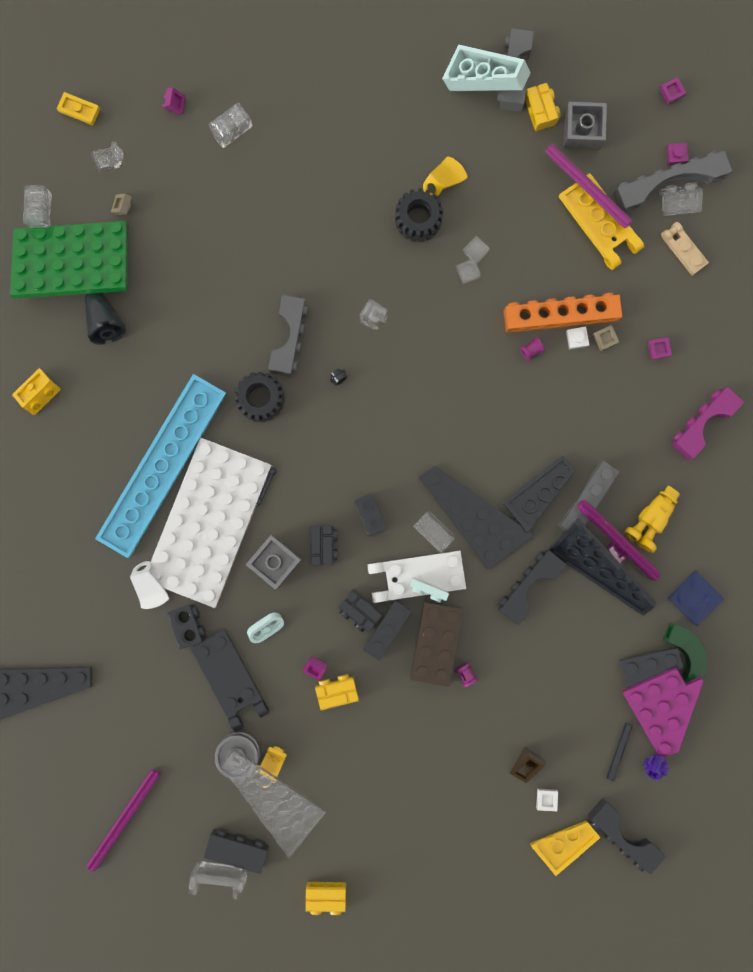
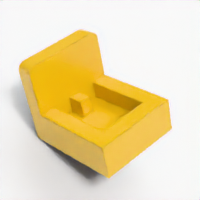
M276 746L273 748L269 747L258 773L276 780L287 756L284 750Z

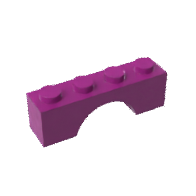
M728 387L721 390L718 388L711 395L712 400L709 403H704L698 409L700 413L687 421L685 430L683 432L680 430L673 437L675 441L671 446L687 460L694 459L706 445L703 438V427L706 421L712 416L725 419L731 417L744 403Z

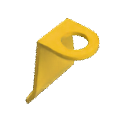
M447 156L429 174L423 184V190L426 192L428 184L432 183L436 187L434 194L438 197L444 188L459 184L468 179L467 173L458 161Z

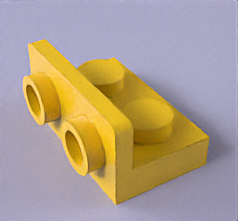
M39 368L12 395L22 408L32 415H36L61 388Z

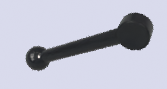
M275 468L269 470L268 479L256 503L258 505H261L273 475L276 474Z

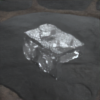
M686 183L684 187L670 185L666 186V189L660 190V194L663 196L662 215L671 216L702 212L703 188L697 186L696 183Z

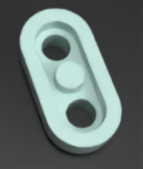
M279 613L268 614L248 629L247 635L252 643L264 641L283 627L284 620Z

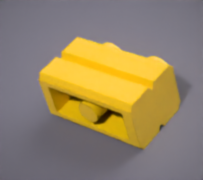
M548 83L528 88L525 93V102L535 131L557 125L560 117V109L558 106H555L553 101L555 99L554 91L552 88L549 89Z
M349 674L338 676V680L330 682V679L319 681V685H316L315 690L320 710L359 701L354 676L349 677Z
M307 882L306 911H310V914L319 915L322 912L340 915L342 912H345L346 882Z

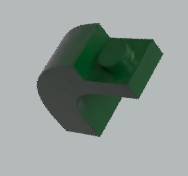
M669 623L663 641L675 645L683 653L685 668L682 677L687 683L696 679L697 676L705 678L707 658L701 642L686 628Z

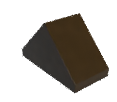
M524 747L510 774L527 783L545 766L546 762L541 756Z

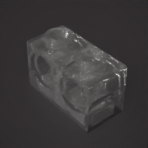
M239 102L208 124L212 135L222 148L253 127L249 115Z
M25 185L23 223L28 228H47V226H50L51 193L45 186Z

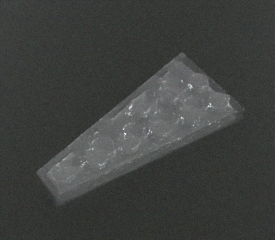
M234 748L221 763L222 769L242 793L244 799L247 800L266 829L270 831L277 844L281 846L289 859L326 813L325 810Z

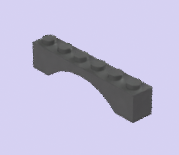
M725 150L718 153L713 151L704 158L695 157L686 164H675L669 170L664 171V169H660L651 176H640L634 182L629 183V181H625L618 185L613 194L618 207L627 213L638 209L651 192L666 183L677 180H694L711 184L726 179L733 171Z

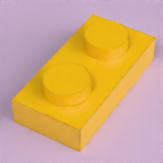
M64 92L57 110L60 113L94 125L100 107Z

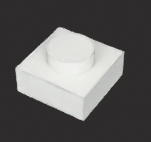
M586 327L566 331L569 350L589 346Z
M537 788V810L557 811L558 791L555 789Z

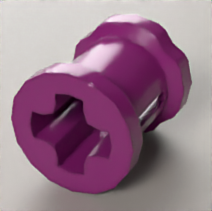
M536 337L526 346H520V351L523 357L530 361L531 357L545 352V348L539 338Z
M470 662L464 663L455 669V672L459 674L463 682L462 686L464 688L479 680L478 677L474 676L470 668Z

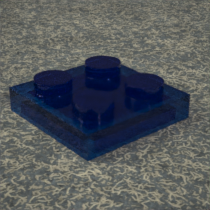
M694 571L668 597L696 626L724 600L697 571Z

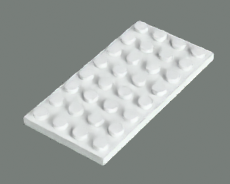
M200 437L151 560L150 573L163 588L213 608L217 607L272 465Z

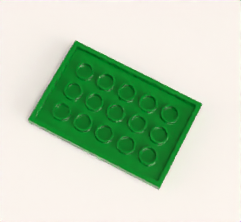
M126 221L13 229L10 296L12 299L127 291L128 224Z

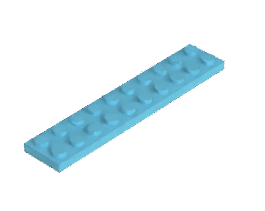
M192 375L95 539L127 558L131 557L197 446L200 437L204 434L226 397V392L200 377Z

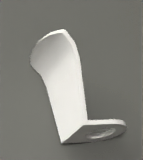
M150 561L138 564L130 576L142 609L156 608L169 600L165 589L150 573L152 566ZM147 565L145 569L137 571L140 567Z

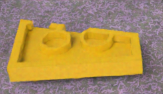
M585 820L529 844L554 875L557 876L600 839V836Z

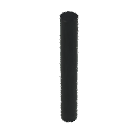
M625 723L606 777L608 780L614 781L633 727L630 724Z

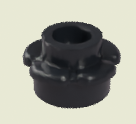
M336 369L330 375L331 383H334L336 386L342 384L348 377L345 374L346 370Z

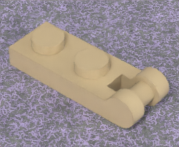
M675 222L669 230L661 233L662 239L692 276L709 263L684 232L679 222ZM675 234L679 238L676 241L673 239V236Z

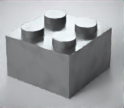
M568 102L564 111L563 148H602L606 141L607 103Z
M270 535L247 562L246 566L277 590L303 559L274 535Z

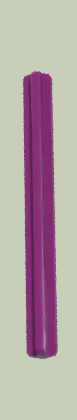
M551 144L546 149L545 153L623 228H627L632 223V219L554 144Z
M580 501L577 505L578 509L651 580L656 581L661 575L660 572L588 501Z
M152 769L86 865L90 871L94 872L101 864L161 775L159 771Z

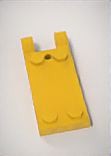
M591 173L586 175L596 186H598L603 191V189L600 187V185L597 183V181L594 179ZM577 183L559 194V199L604 257L606 265L611 270L621 264L619 256L613 251L621 243L626 241L628 248L634 254L644 248L642 240L636 235L630 225L627 228H623Z

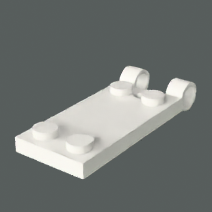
M461 551L367 564L369 574L386 572L388 590L372 593L373 603L422 596L412 591L413 587L410 586L412 578L445 592L466 589ZM393 577H397L398 581L396 583L392 581Z

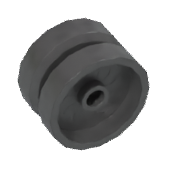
M243 730L227 734L217 746L215 752V764L219 772L231 779H242L250 775L261 756V747L257 738Z

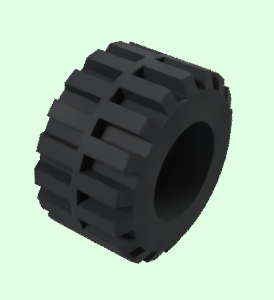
M418 188L417 192L412 189L410 194L404 193L403 198L400 197L398 205H396V227L399 228L400 234L404 233V238L408 240L411 237L413 242L416 239H419V242H423L424 238L427 240L431 239V235L435 236L437 230L441 227L443 218L440 199L436 200L437 196L435 194L430 195V191L427 189L426 192H422V188ZM422 208L428 212L430 218L424 223H415L410 220L408 213L412 209Z
M252 372L248 377L245 375L243 377L244 380L238 382V388H235L236 396L234 398L240 412L255 422H266L268 419L272 420L275 415L278 416L280 409H283L285 398L284 391L277 379L268 373L263 374V372H258V374ZM258 387H265L271 393L270 401L263 407H253L249 402L251 392Z

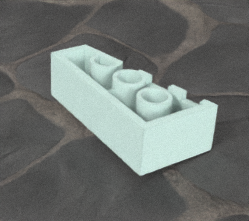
M458 45L442 79L450 91L523 90L531 72L524 59Z

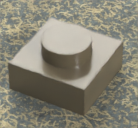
M117 194L111 213L127 215L131 208L130 201L132 197L127 194Z
M612 325L593 334L600 351L619 343Z

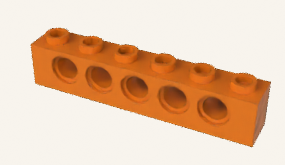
M605 293L601 297L586 295L581 299L567 297L562 301H557V299L553 298L542 303L534 300L523 305L514 302L509 303L503 310L506 333L617 322L622 318L620 295H613V293ZM597 304L603 307V312H599L596 309ZM577 307H583L585 314H580L577 311ZM558 309H564L566 316H561L558 313ZM540 310L546 311L548 317H547V318L541 317V316L539 315V311H540ZM521 312L527 313L528 316H529V319H527V320L522 319V318L520 317V313H521Z

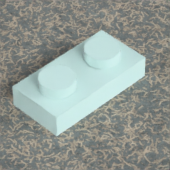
M414 578L410 582V586L413 587L412 591L423 595V592L431 594V599L441 602L442 599L446 601L449 593Z

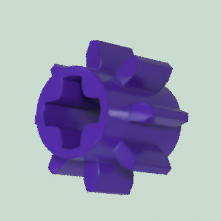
M654 754L650 755V758L645 759L643 766L646 768L644 771L650 778L658 780L662 779L663 775L667 776L668 762H666L663 756Z

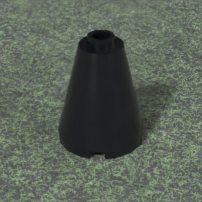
M104 293L86 294L87 335L90 342L103 345L106 344L105 341L111 340L115 342L122 338L126 333L125 324Z

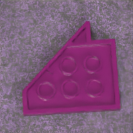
M676 666L623 690L626 700L657 754L664 758L679 752L703 684L702 676L686 683Z

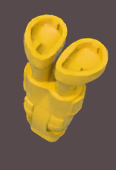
M667 486L664 492L660 491L659 495L640 513L637 525L626 528L624 532L626 537L633 542H637L636 544L642 549L654 553L657 547L653 542V538L656 533L661 534L665 526H667L668 519L678 503L676 500L680 493L670 486ZM648 525V528H649V529H648V530L646 531V533L642 536V534H641L642 531H643L644 528Z

